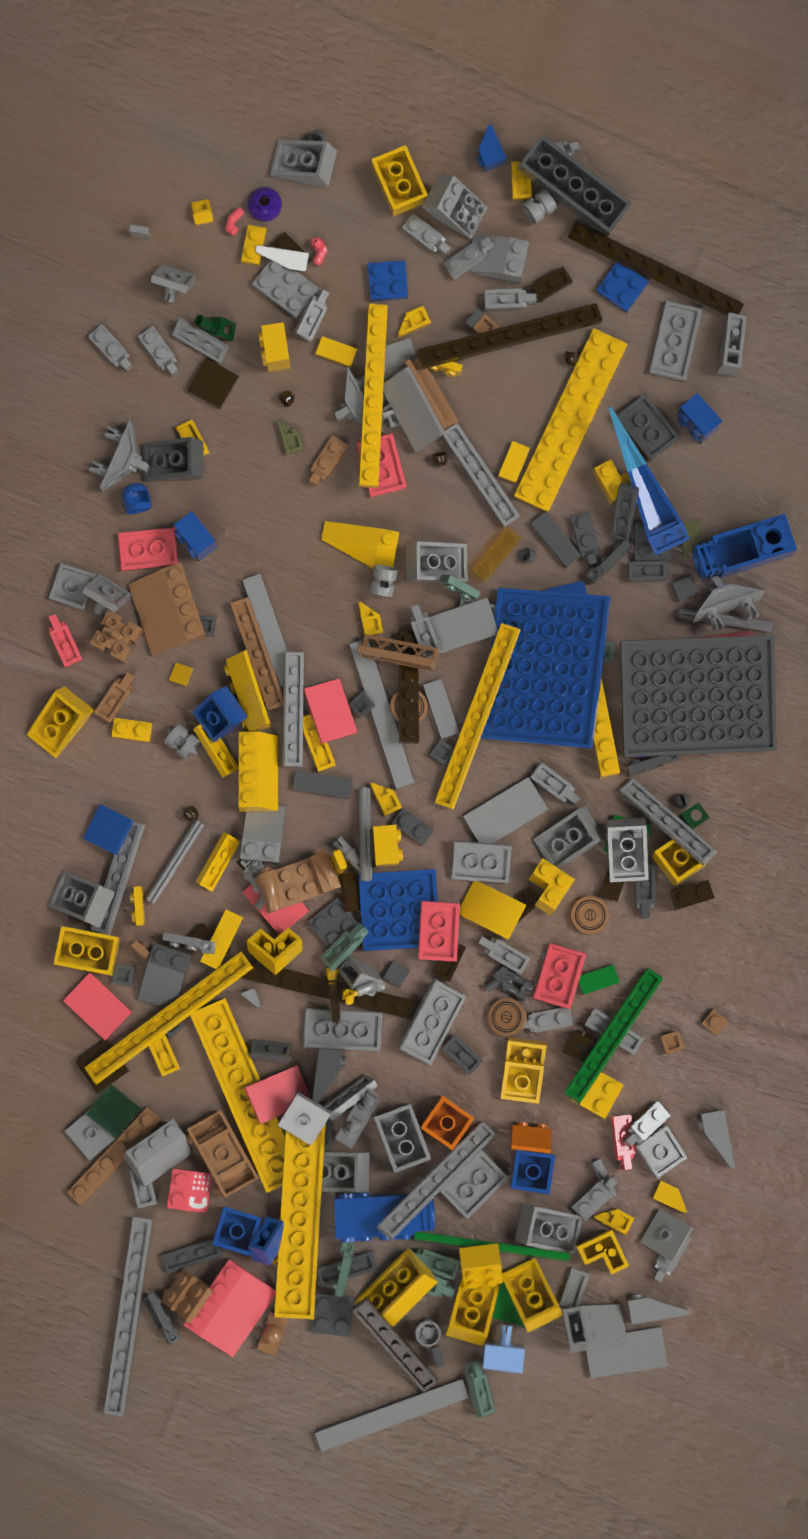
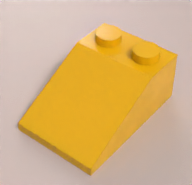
M64 686L53 693L26 735L53 757L57 758L84 726L94 709Z
M536 1258L502 1273V1279L527 1332L563 1316L560 1306Z
M461 1276L445 1336L483 1346L488 1336L500 1285H485L474 1289L464 1288L463 1276Z

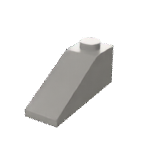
M734 313L727 314L716 373L735 377L741 369L747 316Z
M717 1110L700 1113V1118H697L699 1130L703 1131V1134L727 1166L731 1169L735 1168L725 1111Z
M641 1293L630 1295L631 1298L626 1299L631 1324L690 1315L689 1311L685 1308L647 1296L642 1297Z

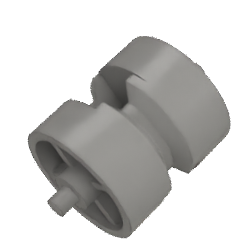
M178 724L172 730L170 728L167 729L169 734L164 743L171 749H176V753L185 760L192 754L195 756L198 754L195 750L200 744V740L193 734L188 735V730L184 726Z

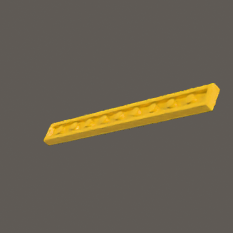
M371 303L368 305L358 486L378 488L388 305Z
M503 623L500 625L434 803L453 810L455 808L521 630Z
M242 952L231 958L87 1065L85 1069L94 1083H100L252 970L253 966Z

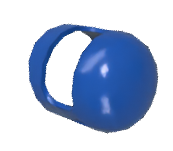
M132 483L123 488L121 497L126 514H138L152 508L149 492L144 484Z

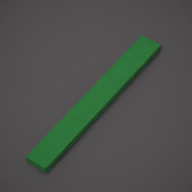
M646 968L564 1091V1095L578 1104L582 1102L656 991L663 977Z
M415 1232L414 1241L464 1248L498 1244L500 1253L564 1262L570 1260V1254L567 1252L425 1232Z

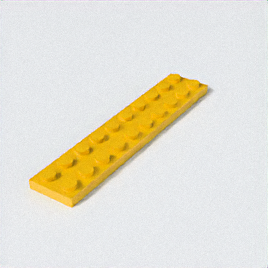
M593 328L582 351L580 360L573 370L514 498L544 512H549L624 354L627 343Z
M224 998L195 1011L190 1016L266 1193L281 1187L283 1184L285 1135L282 1128L278 1126L279 1121L277 1117L259 1124L244 1088L260 1082L261 1079L227 1000Z
M325 1125L312 1145L286 1131L280 1220L284 1221V1228L278 1252L274 1317L314 1319Z

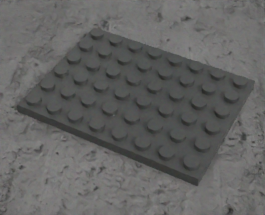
M774 635L620 641L624 757L777 751Z

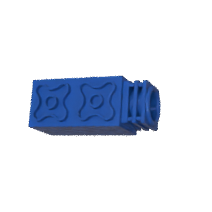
M781 514L714 535L706 544L704 542L700 546L698 544L695 545L692 549V557L697 573L703 581L707 577L710 579L713 575L719 576L721 579L791 557L796 552L797 547L786 515Z
M369 1192L338 1193V1197L334 1198L336 1239H340V1242L372 1241L371 1237H379V1240H389L377 1226L409 1194L370 1195ZM434 1198L392 1240L411 1239V1235H415V1232L433 1231L435 1229Z

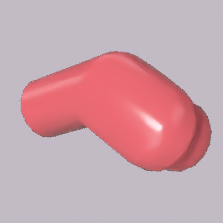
M237 207L227 217L225 230L232 236L236 235L239 230L235 226L236 221L244 214L240 207Z
M314 237L311 240V244L316 255L312 263L320 266L327 254V248L321 238Z

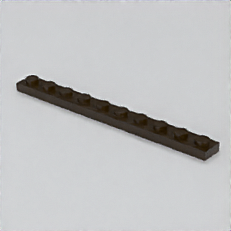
M575 222L567 238L726 316L728 313L740 314L744 303L721 293L578 222Z
M597 303L417 349V355L422 369L596 325L602 323L603 319Z
M252 960L248 961L253 966V969L241 977L329 1000V982H334V980L285 968L275 975L262 963ZM336 981L338 983L339 1002L346 1003V999L342 1000L343 992L351 988L346 983ZM377 991L374 996L367 994L360 997L355 996L354 1002L351 1005L412 1020L421 1002Z

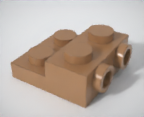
M183 1268L175 1274V1280L172 1285L164 1290L161 1301L191 1324L213 1290L192 1272Z

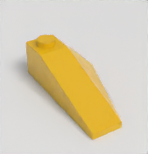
M325 521L321 540L372 569L374 565L393 567L400 532Z

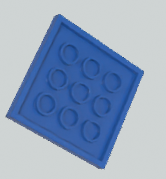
M436 869L372 873V880L368 882L361 881V874H359L362 925L369 931L363 939V951L419 948L421 901L438 902Z

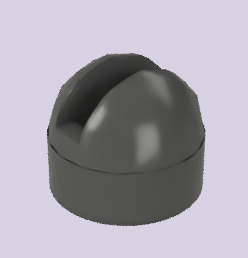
M320 129L312 131L309 135V141L325 140V133Z
M527 547L522 549L520 553V560L522 562L532 563L536 560L537 554L533 549Z
M680 793L675 797L674 803L676 807L684 809L689 805L690 798L687 794ZM680 796H683L686 805H682Z

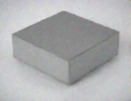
M130 225L129 232L131 237L150 239L148 227Z

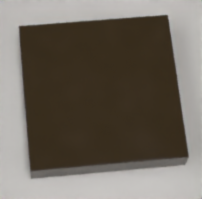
M205 358L187 391L221 409L239 376Z
M108 1039L75 1061L97 1094L129 1072V1069L124 1064L100 1083L96 1084L86 1071L85 1067L113 1047Z

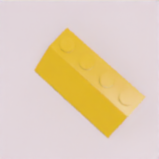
M247 650L226 659L227 665L224 666L227 677L231 676L233 683L229 684L232 694H237L239 700L237 702L248 716L242 722L244 731L259 732L272 728Z
M239 732L240 812H278V736L262 732Z
M407 1248L354 1303L356 1305L367 1296L388 1322L394 1326L438 1281L431 1270Z

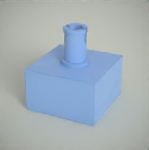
M500 1324L499 1342L485 1341L481 1364L483 1369L522 1373L525 1349L523 1345L511 1344L512 1325H507V1332L505 1333L506 1325Z

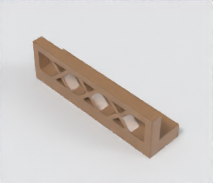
M419 358L412 362L410 359L405 361L404 368L410 367L444 431L459 423L429 369H422Z
M365 634L363 644L358 646L357 653L362 658L434 671L439 648ZM369 640L377 641L379 647H367ZM393 644L398 650L393 652L384 650V648ZM407 648H413L416 654H403L402 651ZM426 651L433 652L432 659L424 658L420 655Z

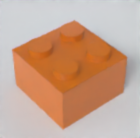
M441 1096L420 1128L453 1150L475 1118L444 1096Z

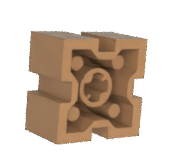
M108 610L101 622L104 627L102 632L97 630L90 644L103 653H106L107 650L111 651L110 655L112 658L126 664L133 652L130 648L131 644L137 645L144 631L141 627L130 621L125 625L121 616Z

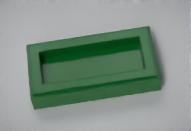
M614 964L583 974L579 980L583 995L620 983Z

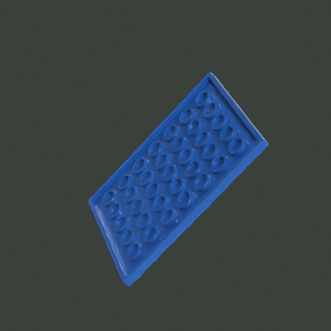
M498 588L494 617L498 631L501 623L518 628L521 631L481 739L593 749L611 603L610 596ZM496 636L492 637L491 649L493 647Z

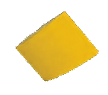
M473 881L460 906L459 915L509 940L526 905L481 882Z
M508 1037L501 1099L539 1104L547 1047L545 1041Z

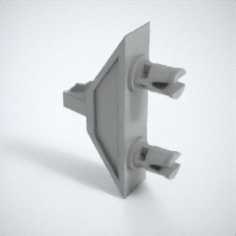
M349 368L347 370L345 403L341 405L342 409L335 412L334 415L338 422L347 418L348 420L354 419V421L362 424L364 375L356 379ZM390 404L382 407V420L395 414L393 410L387 411L391 408Z
M129 420L124 432L110 426L107 427L108 431L113 434L105 432L104 437L119 442L110 465L106 466L93 460L92 464L97 468L89 467V472L104 477L100 485L102 492L132 472L136 473L137 469L147 473L150 467L148 463L141 461L142 456L138 453L134 425L131 420Z
M719 576L711 577V594L696 613L693 623L709 619L714 632H717L718 627L720 630H723L725 624L719 614L739 607L744 609L748 620H751L752 616L757 618L759 612H757L753 602L761 600L764 590L734 584L727 585L726 583L723 584Z
M368 1090L367 1094L354 1105L335 1137L336 1140L351 1149L380 1101L375 1091Z

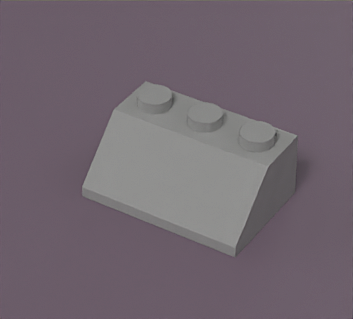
M172 1119L122 1156L145 1188L190 1156L192 1152L184 1133L174 1119Z

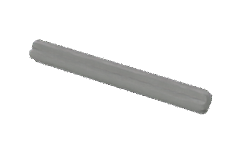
M680 609L678 619L694 621L698 611ZM719 614L725 626L768 633L772 631V622L748 620V618ZM709 619L698 621L701 623L711 624Z
M363 787L359 789L361 881L368 882L372 880L370 789Z
M199 820L194 821L147 895L146 900L151 904L156 903L203 829L204 824Z

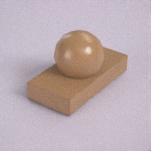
M270 1312L257 1350L275 1356L289 1318L274 1317L275 1313Z

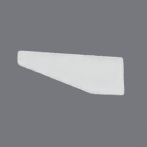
M256 246L257 253L289 269L306 271L308 253Z

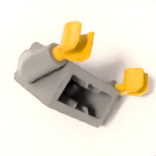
M350 955L334 971H331L329 968L326 969L328 980H336L337 973H340L351 989L344 990L342 1000L346 999L347 1005L353 1004L355 996L360 997L365 994L374 996L377 991L382 992L386 987V982L382 980L373 967Z

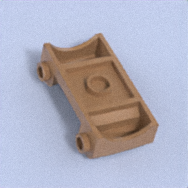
M318 849L312 852L313 856L276 870H271L268 867L259 871L260 875L256 876L254 880L263 895L267 914L341 887L328 850Z
M221 1110L186 1129V1140L189 1145L193 1144L201 1155L214 1179L215 1186H213V1189L218 1197L222 1196L224 1199L259 1179Z

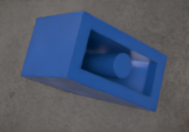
M492 124L487 127L478 150V157H476L479 167H483L485 172L506 164L507 159Z
M270 1217L265 1218L248 1246L253 1261L271 1265L280 1249L284 1221Z

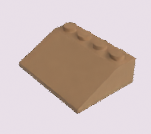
M181 563L160 569L128 584L152 656L207 638Z

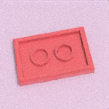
M393 433L381 436L378 488L368 487L370 498L407 489ZM360 441V442H356V446H357V450H358V453H359V457H360L361 441Z
M175 527L118 533L121 571L169 567L178 564L177 544L174 534Z
M340 678L303 689L321 744L358 733Z
M250 885L242 893L255 906L260 895L258 892H253V887ZM302 902L267 914L265 904L261 910L256 908L279 935L309 912Z
M421 901L418 959L457 962L460 903Z
M549 943L533 999L571 1010L587 954Z
M91 973L63 1000L104 1040H107L132 1013Z
M297 1065L244 1088L259 1124L284 1114L298 1092L312 1100Z

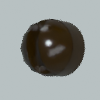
M566 351V363L572 366L576 365L580 360L581 354Z
M287 390L282 392L278 399L284 406L290 407L295 400V396L291 395L292 392Z
M434 453L432 455L434 465L441 467L442 463L445 466L448 461L447 453Z
M191 805L182 817L192 822L197 820L199 813Z

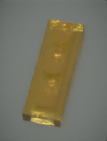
M507 526L471 571L486 583L522 538Z

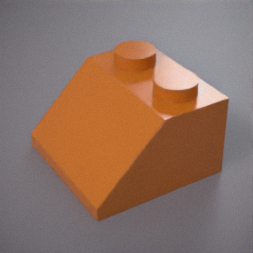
M517 1121L516 1125H512L510 1148L551 1153L552 1129H548L547 1124L536 1123V1127H530L528 1122Z

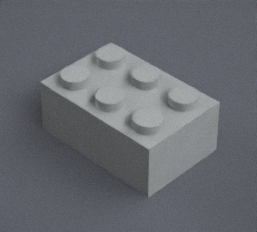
M411 1103L374 1117L394 1173L431 1159Z

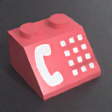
M173 1168L167 1208L207 1212L212 1184L211 1173Z

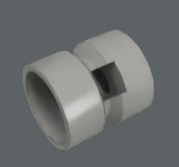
M545 189L536 193L534 199L529 198L522 203L525 214L534 224L544 219L545 214L549 215L557 209L554 199Z
M374 565L372 573L374 580H371L369 592L380 596L392 597L395 588L393 582L396 581L398 569L385 565Z
M430 1318L419 1321L415 1328L416 1339L421 1345L426 1347L435 1345L441 1337L438 1323Z

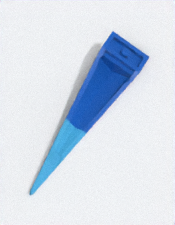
M609 406L631 484L640 488L637 505L654 554L657 555L690 540L680 516L614 410Z

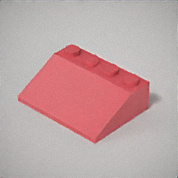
M230 1258L210 1286L213 1292L192 1323L190 1324L186 1321L184 1326L233 1357L276 1296V1290Z

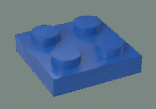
M405 260L368 263L371 302L408 299Z
M616 262L596 292L627 313L649 281L632 269Z

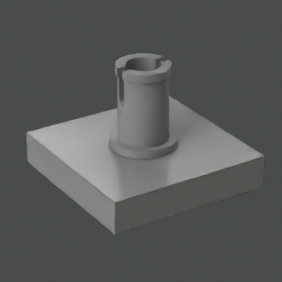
M161 264L153 273L151 282L166 287L163 299L167 301L169 298L168 302H175L176 292L180 291L187 294L196 282L197 275Z
M101 574L87 584L82 592L96 601L92 610L98 615H103L106 608L115 613L132 595Z

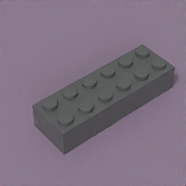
M544 135L539 137L517 168L605 236L611 233L632 204Z

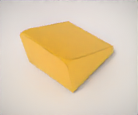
M209 199L191 202L195 225L213 222Z
M175 663L169 681L187 687L194 669Z

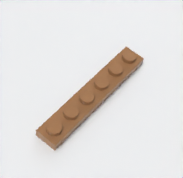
M247 597L232 602L230 604L268 711L282 707L283 695L250 600Z
M147 1107L72 1186L67 1194L82 1206L125 1160L122 1155L144 1140L162 1119Z

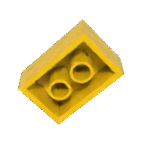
M406 145L371 159V167L393 217L424 204L428 194Z
M61 926L54 965L113 976L121 938Z

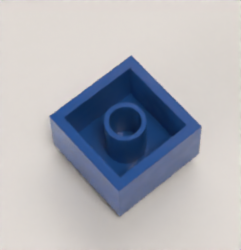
M698 393L683 404L676 415L678 423L683 428L686 426L690 431L689 434L696 442L699 441L701 444L716 432L722 423L720 417Z
M192 511L174 524L175 537L181 544L185 543L187 545V552L193 559L197 558L201 561L218 548L215 539Z
M227 686L211 693L192 711L213 743L228 736L248 718Z
M515 1150L510 1188L550 1194L555 1155Z
M223 1206L211 1244L250 1256L251 1253L248 1246L258 1231L261 1218Z

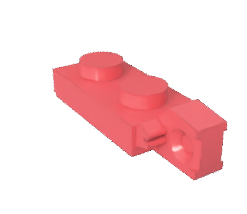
M56 614L50 616L49 620L52 627L49 628V633L65 668L82 661L81 654L67 624L64 621L60 623Z
M631 1115L611 1117L616 1160H619L621 1170L632 1169L631 1159H634V1154H636L635 1143L631 1147H627L623 1142L630 1134L627 1130L632 1124Z

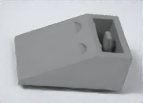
M438 175L422 206L434 218L469 239H472L487 209V206L454 175Z
M620 1304L579 1306L563 1309V1321L570 1353L628 1343Z

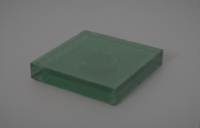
M111 1084L86 1115L117 1139L141 1108Z

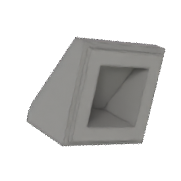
M253 988L240 993L256 1007L260 1008L262 1006L256 989Z

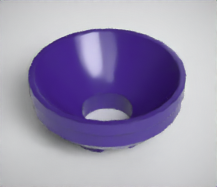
M261 187L251 193L248 199V210L256 220L268 222L275 219L281 212V198L275 190ZM261 197H268L270 203L267 206H261L259 204Z

